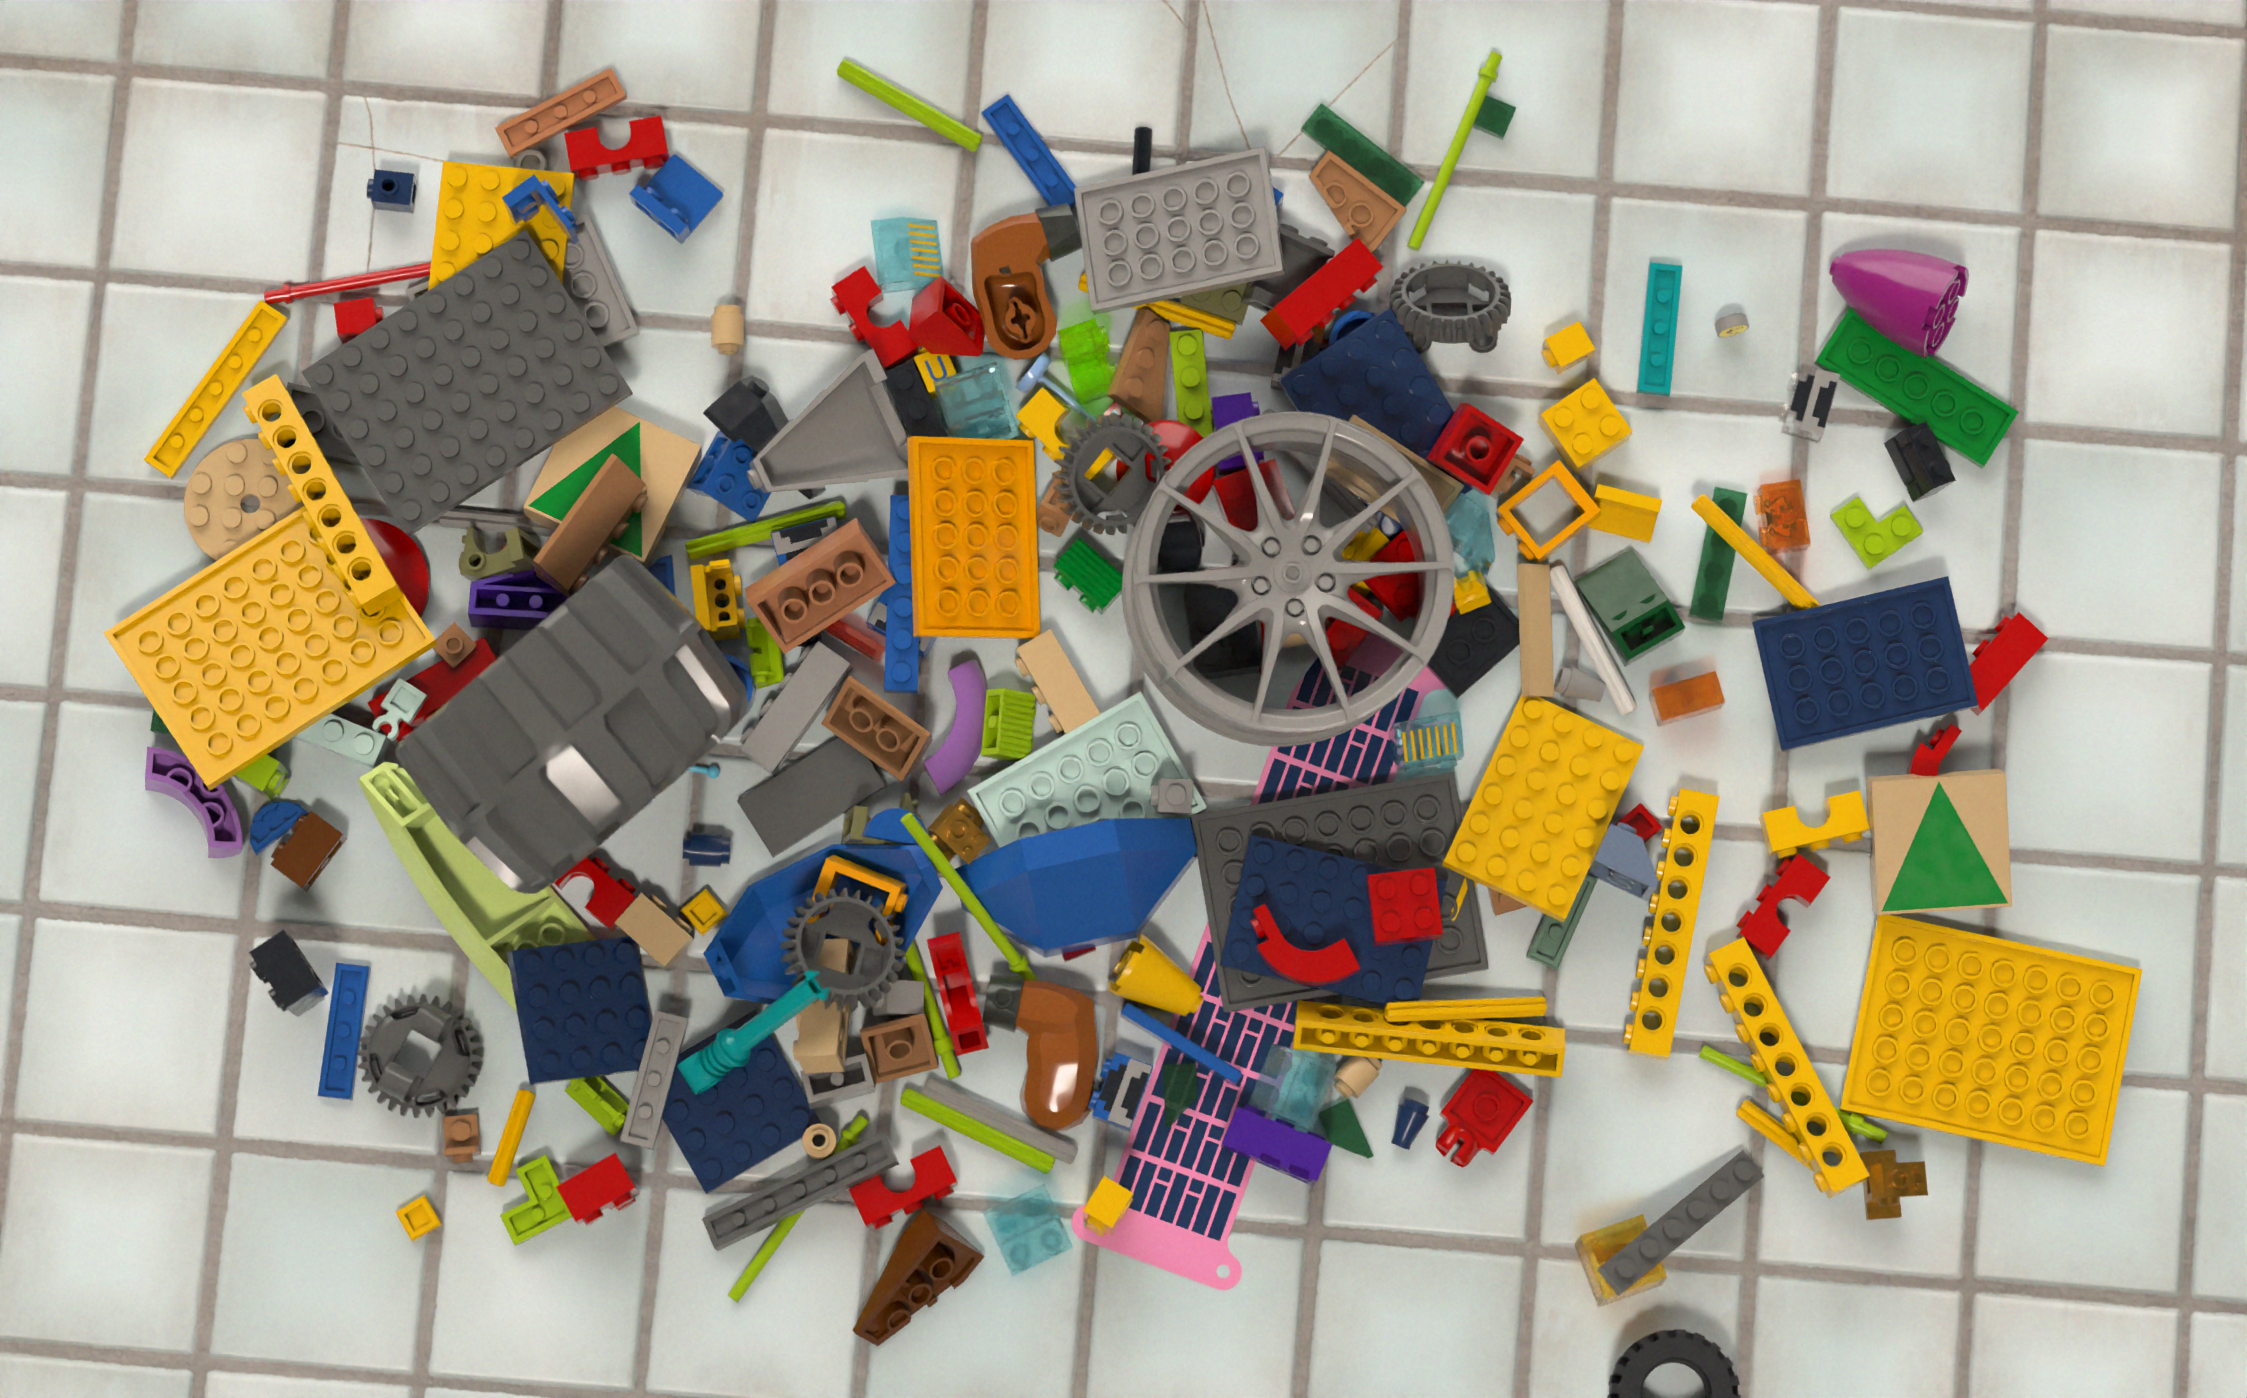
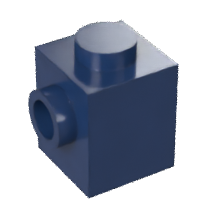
M375 169L374 179L368 180L366 195L367 198L371 199L374 209L414 213L418 181L414 173Z

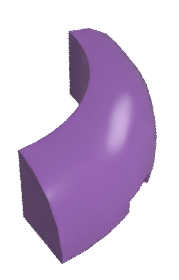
M976 660L963 663L947 672L956 697L954 724L941 748L923 762L924 769L940 796L952 790L965 778L981 753L986 690L988 688L983 672Z
M147 747L145 790L171 796L192 811L205 832L208 843V858H226L239 855L242 852L241 824L237 810L234 808L222 784L209 791L186 756L161 748Z

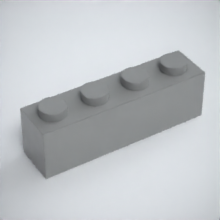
M819 641L814 647L810 645L806 647L798 659L801 665L794 674L789 672L779 685V689L782 690L775 701L772 699L767 701L759 713L762 719L755 728L750 726L740 739V743L743 744L740 748L742 754L773 776L780 770L852 670L851 663Z

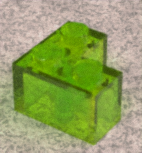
M1094 318L1057 330L1058 348L1077 402L1084 405L1108 397L1107 393L1116 372L1115 364L1108 365L1106 353L1110 352L1108 346L1110 342L1105 327H1098Z

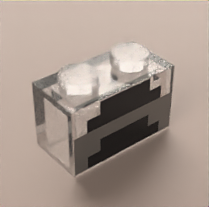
M1806 364L1800 366L1798 373L1792 371L1787 385V391L1792 392L1789 404L1783 402L1778 421L1783 423L1781 433L1819 443L1825 431L1840 374Z

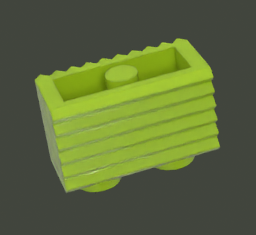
M1006 688L986 690L981 756L1007 762H1016L1030 755L1033 748V736L1031 735L1033 732V719L1036 715L1034 702L1036 697L1034 694Z

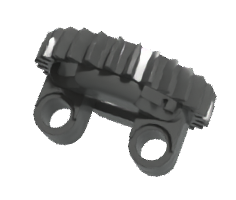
M1434 260L1430 266L1422 263L1420 269L1411 267L1409 273H1401L1400 278H1397L1394 286L1391 287L1389 308L1418 354L1426 352L1431 347L1432 341L1447 344L1466 342L1469 343V346L1475 352L1487 353L1497 346L1498 330H1501L1502 324H1507L1508 317L1511 315V293L1509 292L1508 285L1503 282V278L1496 277L1494 271L1486 272L1484 266L1475 268L1472 262L1469 265H1463L1460 260L1457 264L1449 263L1448 260L1443 264H1438ZM1425 284L1427 294L1411 302L1409 300V292L1415 293L1424 287ZM1469 284L1482 292H1489V300L1483 301L1469 294ZM1431 308H1467L1466 316L1458 317L1439 316L1432 314Z
M1111 412L1108 421L1105 415L1098 414V424L1087 418V429L1075 426L1078 436L1074 438L1067 435L1066 439L1070 446L1068 448L1059 446L1058 449L1065 456L1063 459H1054V462L1061 466V471L1053 472L1052 476L1061 479V482L1054 485L1053 489L1060 492V496L1056 499L1057 502L1061 504L1068 503L1064 507L1063 512L1067 515L1073 514L1071 521L1076 524L1082 522V528L1090 531L1093 527V532L1097 534H1102L1105 529L1108 535L1113 536L1117 528L1120 533L1127 534V524L1135 528L1152 494L1168 472V470L1164 469V466L1171 463L1172 460L1161 456L1168 450L1167 446L1163 444L1158 445L1162 437L1157 433L1152 434L1154 428L1148 424L1143 426L1141 419L1136 417L1132 421V417L1126 413L1120 419L1117 413ZM1104 449L1108 450L1123 464L1129 466L1128 471L1109 495L1105 494L1085 477V473ZM1147 452L1155 457V459H1150L1151 476L1156 478L1155 482L1148 480L1145 475L1144 458ZM1120 509L1124 512V514L1127 517H1125L1122 513L1117 515H1106V519H1103L1097 515L1103 511H1113Z
M832 888L827 893V899L821 891L815 895V902L810 897L806 898L803 902L805 908L801 906L795 908L793 912L796 917L791 916L786 921L791 928L784 929L781 934L785 938L790 939L783 941L780 944V948L787 950L786 954L782 956L781 961L791 964L786 969L785 974L795 973L797 976L792 982V986H796L806 979L804 972L808 970L819 971L820 974L815 979L822 989L830 988L828 999L824 1001L825 1009H828L832 1002H836L838 1012L844 1009L845 1003H848L851 1011H855L858 1007V1001H860L864 1008H867L871 1003L870 997L875 1002H878L882 998L881 992L887 994L891 990L888 982L895 983L899 976L894 971H900L903 967V964L896 959L902 958L905 951L895 947L901 945L904 938L894 937L900 925L890 927L888 922L893 917V914L883 916L881 911L884 904L882 903L876 908L871 906L873 896H869L865 901L860 900V890L852 898L848 896L847 888L841 891L839 897H837L834 888ZM829 908L827 916L821 917L813 923H806L810 916L814 918L818 914L828 911ZM872 917L877 920L873 925L879 932L881 939L886 937L888 939L884 947L877 943L875 936L869 929L868 924ZM826 933L860 943V946L856 949L850 975L818 965Z
M425 994L421 995L419 1003H415L413 996L408 995L407 1005L404 1006L398 998L395 999L396 1009L392 1011L388 1006L384 1005L383 1009L386 1016L382 1018L374 1014L373 1018L378 1023L376 1027L365 1026L366 1030L371 1033L370 1038H360V1041L367 1045V1050L357 1051V1054L366 1058L367 1061L359 1064L358 1068L369 1071L368 1074L361 1078L362 1081H373L374 1084L371 1085L368 1092L370 1094L378 1091L381 1092L377 1099L379 1104L389 1099V1111L392 1112L397 1105H400L401 1116H406L409 1108L412 1109L414 1118H419L421 1109H425L427 1116L431 1118L434 1107H437L444 1114V1103L448 1102L453 1107H456L457 1103L454 1097L457 1094L463 1098L467 1097V1094L462 1089L464 1085L469 1087L475 1086L469 1079L470 1074L480 1075V1071L472 1067L473 1063L482 1062L483 1059L478 1055H473V1051L482 1048L481 1043L471 1042V1039L478 1035V1031H467L466 1028L472 1023L471 1019L468 1018L460 1022L459 1018L462 1016L463 1010L459 1008L451 1013L452 1002L447 1001L443 1007H440V998L438 996H435L431 1004H429ZM416 1013V1015H412V1016H408V1017L402 1018V1017H404V1016H407V1015ZM456 1029L461 1034L459 1035V1039L461 1041L462 1050L466 1053V1056L461 1055V1053L459 1052L458 1043L455 1038ZM411 1031L443 1047L425 1079L394 1062ZM376 1056L378 1057V1060H379V1065H380V1069H381V1071H382V1075H380V1072H379V1069H378V1066H377V1058H376ZM435 1091H443L446 1094L442 1097L438 1094L425 1098L423 1102L416 1101L421 1095L430 1094Z

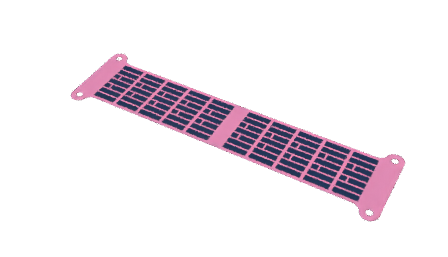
M1371 632L1342 671L1336 667L1346 697L1349 698L1378 680L1390 669L1403 651L1381 636ZM1318 655L1294 685L1285 710L1318 708L1337 702L1332 685ZM1425 666L1415 680L1395 699L1362 724L1349 731L1311 744L1271 747L1250 805L1394 782L1404 754L1402 732H1405L1407 746L1410 731L1414 727L1425 696L1433 690L1446 688ZM1207 922L1188 974L1201 987L1200 995L1204 996L1203 1001L1194 1014L1189 1012L1186 1016L1174 1013L1169 1028L1240 1070L1242 1073L1241 1078L1234 1087L1163 1043L1113 1178L1114 1182L1133 1193V1202L1112 1236L1105 1232L1103 1237L1085 1228L1083 1224V1209L1086 1205L1079 1207L1073 1214L1072 1228L1074 1233L1082 1240L1219 1290H1228L1239 1282L1242 1274L1239 1261L1228 1249V1237L1255 1161L1224 1149L1220 1145L1237 1107L1244 1109L1245 1105L1255 1107L1264 1112L1262 1117L1271 1120L1296 1052L1293 1049L1297 1002L1224 1014L1209 924ZM1315 999L1304 1000V1001L1314 1002ZM1220 1265L1229 1267L1230 1274L1228 1277L1220 1278L1217 1275L1216 1270Z

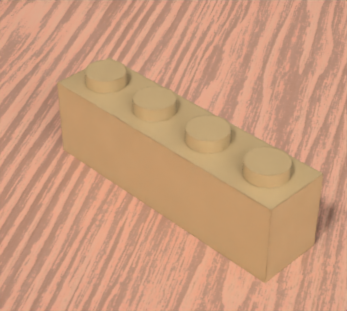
M845 938L824 939L818 965L850 975L855 957L850 940ZM819 999L815 1004L812 1003L796 1015L799 1038L793 1043V1055L795 1061H799L804 1073L844 1072L851 1010L848 1003H845L844 1009L838 1012L836 1002H832L830 1007L825 1009L824 1001L822 1002Z

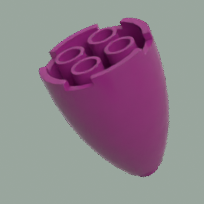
M1864 249L1847 252L1841 258L1837 256L1829 270V274L1832 275V283L1841 297L1859 317L1888 340L1925 359L1928 353L1935 355L1948 336L1956 320L1953 316L1959 305L1958 296H1965L1969 279V271L1964 266L1928 254L1899 249Z

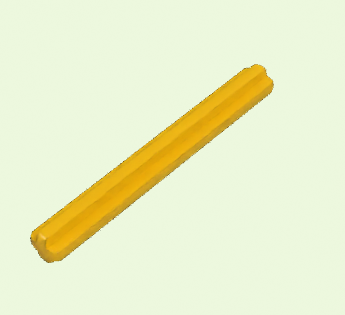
M1084 272L1080 277L1078 289L1088 293L1086 272ZM1168 299L1131 307L1137 310L1148 309L1158 317L1195 329H1202L1204 332L1228 340L1233 337L1236 328L1234 321Z
M1702 494L1694 500L1691 508L1799 611L1820 606L1819 602L1707 495Z
M1543 996L1402 1001L1386 1003L1384 1014L1388 1022L1544 1016L1547 1004Z

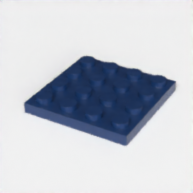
M630 936L519 949L507 953L530 1086L639 1071L651 1022L637 944Z
M754 1010L723 1029L737 1030L758 1013ZM718 1032L679 1054L662 1119L706 1194L803 1138L804 1132L810 1126L822 1124L814 1109H810L807 1097L771 1035L751 1049V1055L747 1064L743 1067H734L723 1076L721 1081L698 1095L693 1093L677 1066L715 1041Z

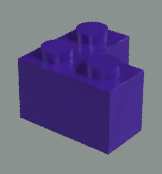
M1251 392L1211 397L1210 411L1213 433L1227 425L1260 415L1258 401L1252 402ZM1264 451L1252 452L1256 464H1259V460H1264ZM1243 455L1235 456L1217 464L1219 475L1232 474L1247 468Z

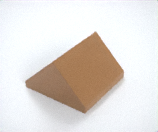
M925 1013L859 1029L874 1084L938 1068Z

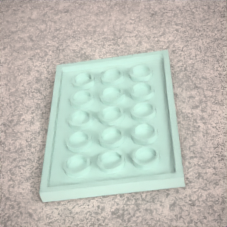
M1141 691L966 791L998 848L1021 838L1112 818H1189L1191 815L1207 808L1194 784L1192 813L1190 815L1155 813L1156 805H1150L1151 785H1157V779L1191 780Z

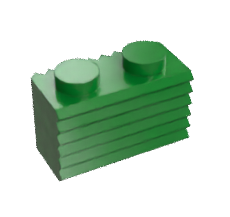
M1080 537L1053 565V572L1056 574L1054 580L1066 591L1073 588L1081 596L1078 601L1091 613L1097 610L1100 614H1103L1122 594V574Z

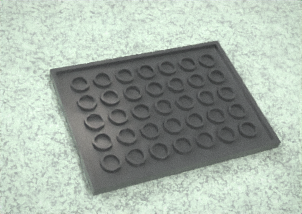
M527 230L522 231L301 371L408 537L633 394Z
M1454 772L1191 815L1224 1014L1297 1002V1000L1304 1001L1340 995L1220 966L1250 835L1402 871L1434 867L1436 879L1447 881L1440 908L1443 935L1441 939L1433 940L1424 981L1489 969L1474 882L1466 877L1468 888L1456 920L1451 921L1457 914L1456 899L1465 876L1442 866L1462 823ZM1453 906H1454V912H1453V914L1450 916L1451 911H1452Z

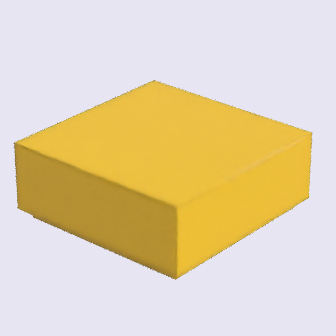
M707 889L703 890L680 910L702 937L728 916Z
M425 1195L395 1212L412 1242L442 1225Z

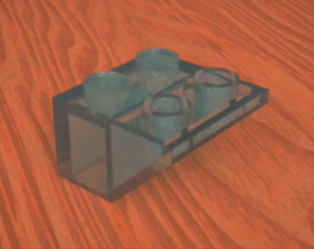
M996 362L933 381L950 437L1010 439L1019 436L1013 411Z
M1461 493L1444 515L1451 538L1453 553L1456 552L1464 558L1463 564L1470 570H1474L1477 573L1481 571L1488 575L1496 559L1489 512Z
M1272 1043L1248 1105L1268 1115L1311 1131L1316 1123L1337 1065L1307 1053Z
M1045 1184L1039 1185L983 1212V1216L1012 1276L1073 1248Z

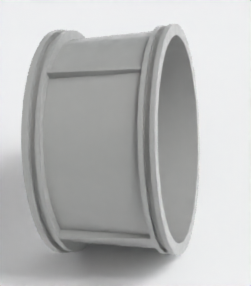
M1280 412L1246 418L1208 435L1190 448L1166 473L1141 513L1129 541L1122 573V603L1127 632L1138 660L1155 687L1174 707L1200 726L1223 737L1259 746L1288 747L1324 741L1349 731L1376 714L1403 692L1425 668L1440 642L1451 611L1455 577L1453 547L1444 515L1430 487L1401 453L1375 434L1353 423L1315 413ZM1270 450L1293 451L1319 457L1313 478L1292 520L1288 521L1282 517L1264 483L1252 452ZM1243 455L1257 498L1258 526L1250 532L1230 525L1183 496L1189 486L1208 468ZM1328 460L1356 474L1381 496L1357 516L1332 528L1323 527L1319 522V496ZM1387 503L1407 535L1415 563H1380L1346 560L1342 556V551L1371 517ZM1176 504L1181 505L1205 522L1236 553L1238 563L1232 566L1200 572L1157 575V560L1161 538ZM1417 572L1419 589L1418 611L1410 641L1407 642L1362 611L1349 598V587L1352 584L1375 576ZM1167 583L1211 584L1234 591L1238 601L1226 620L1184 656L1166 625L1160 606L1157 585ZM1327 617H1334L1377 634L1403 651L1390 669L1378 680L1349 698L1346 697L1332 658L1324 626V619ZM1260 620L1265 625L1262 674L1254 704L1236 698L1215 686L1191 665L1190 661L1214 642L1253 621ZM1290 634L1301 635L1318 655L1336 695V703L1301 710H1283L1262 706L1276 657Z

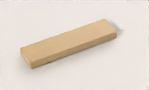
M1517 564L1522 697L1551 698L1554 697L1550 568L1549 565Z

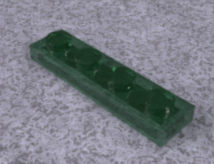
M1322 103L1301 127L1302 133L1327 152L1330 150L1405 208L1425 184L1418 176Z
M1715 487L1712 501L1741 528L1748 493ZM1708 523L1706 525L1688 617L1721 623L1736 550Z

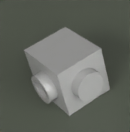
M1157 779V785H1151L1150 805H1156L1155 813L1190 815L1192 813L1193 780Z
M897 980L895 983L888 982L891 990L887 994L881 992L882 998L878 1002H875L870 997L873 1016L907 1018L924 1013L923 981Z

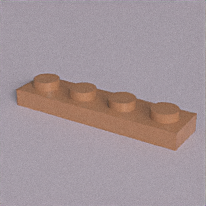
M609 68L495 127V130L509 157L512 159L519 153L531 149L626 100L627 96L612 68Z

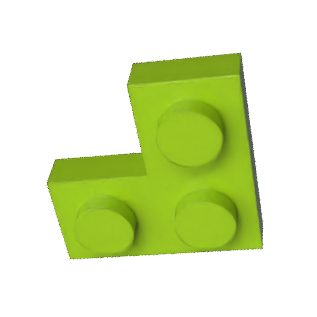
M1859 496L1830 516L1868 571L1924 532L1905 505L1877 523Z
M546 1154L516 1169L530 1200L500 1215L515 1246L573 1218L556 1189V1186L561 1183Z

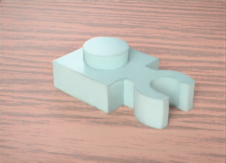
M398 678L381 703V707L388 712L374 721L373 730L378 732L382 725L390 724L392 730L387 738L390 741H394L399 735V723L401 720L410 725L428 699V696L406 681Z

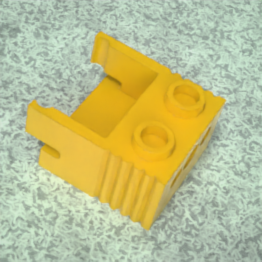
M730 560L709 561V566H704L703 564L690 566L695 614L698 621L704 626L713 641L741 638L740 628H745L746 618L744 608L738 609L737 596L743 595L740 576H734ZM720 585L726 586L723 590L717 589ZM721 600L729 601L728 606L725 608H720L717 604ZM723 618H730L729 621H721Z

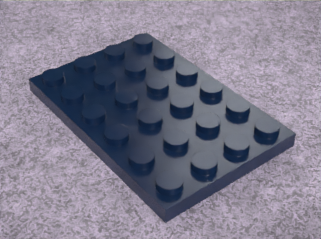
M1386 308L1277 379L1297 412L1326 415L1347 422L1352 415H1356L1463 484L1464 487L1456 500L1472 490L1471 487L1426 459L1453 416L1454 411L1390 308ZM1357 497L1366 507L1370 506L1369 503ZM1378 510L1374 514L1378 518V525L1375 528L1379 529L1390 542L1404 531L1400 523Z
M1948 576L1752 622L1782 752L1979 707Z
M1250 835L1220 966L1386 1005L1388 1002L1419 1001L1433 940L1374 947L1366 877L1372 874L1402 870ZM1436 879L1439 907L1441 908L1447 881ZM1266 904L1284 939L1300 950H1322L1345 938L1360 966L1359 972L1339 982L1318 986L1295 983L1280 976L1263 961L1256 951L1257 945L1265 942L1266 939L1264 936L1259 939L1250 923V920L1254 919L1253 909Z

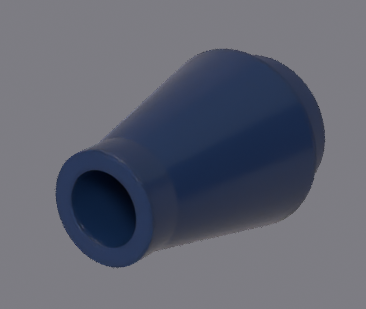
M1404 1097L1403 1103L1398 1104L1391 1143L1410 1150L1413 1141L1430 1117L1427 1115L1430 1107Z

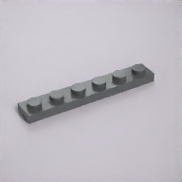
M882 1132L702 1218L714 1249L719 1251L899 1165V1161L887 1134Z
M1742 1150L1597 1269L1616 1294L1618 1296L1621 1295L1762 1179L1764 1175Z

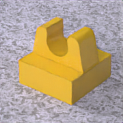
M1468 571L1469 575L1461 579L1454 577L1453 596L1460 614L1492 602L1486 580L1481 571Z

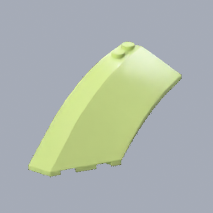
M383 762L358 779V783L394 852L430 908L472 963L515 1012H517L507 958L508 952L519 949L597 940L550 886L535 894L511 890L455 838L404 768H399L398 764Z

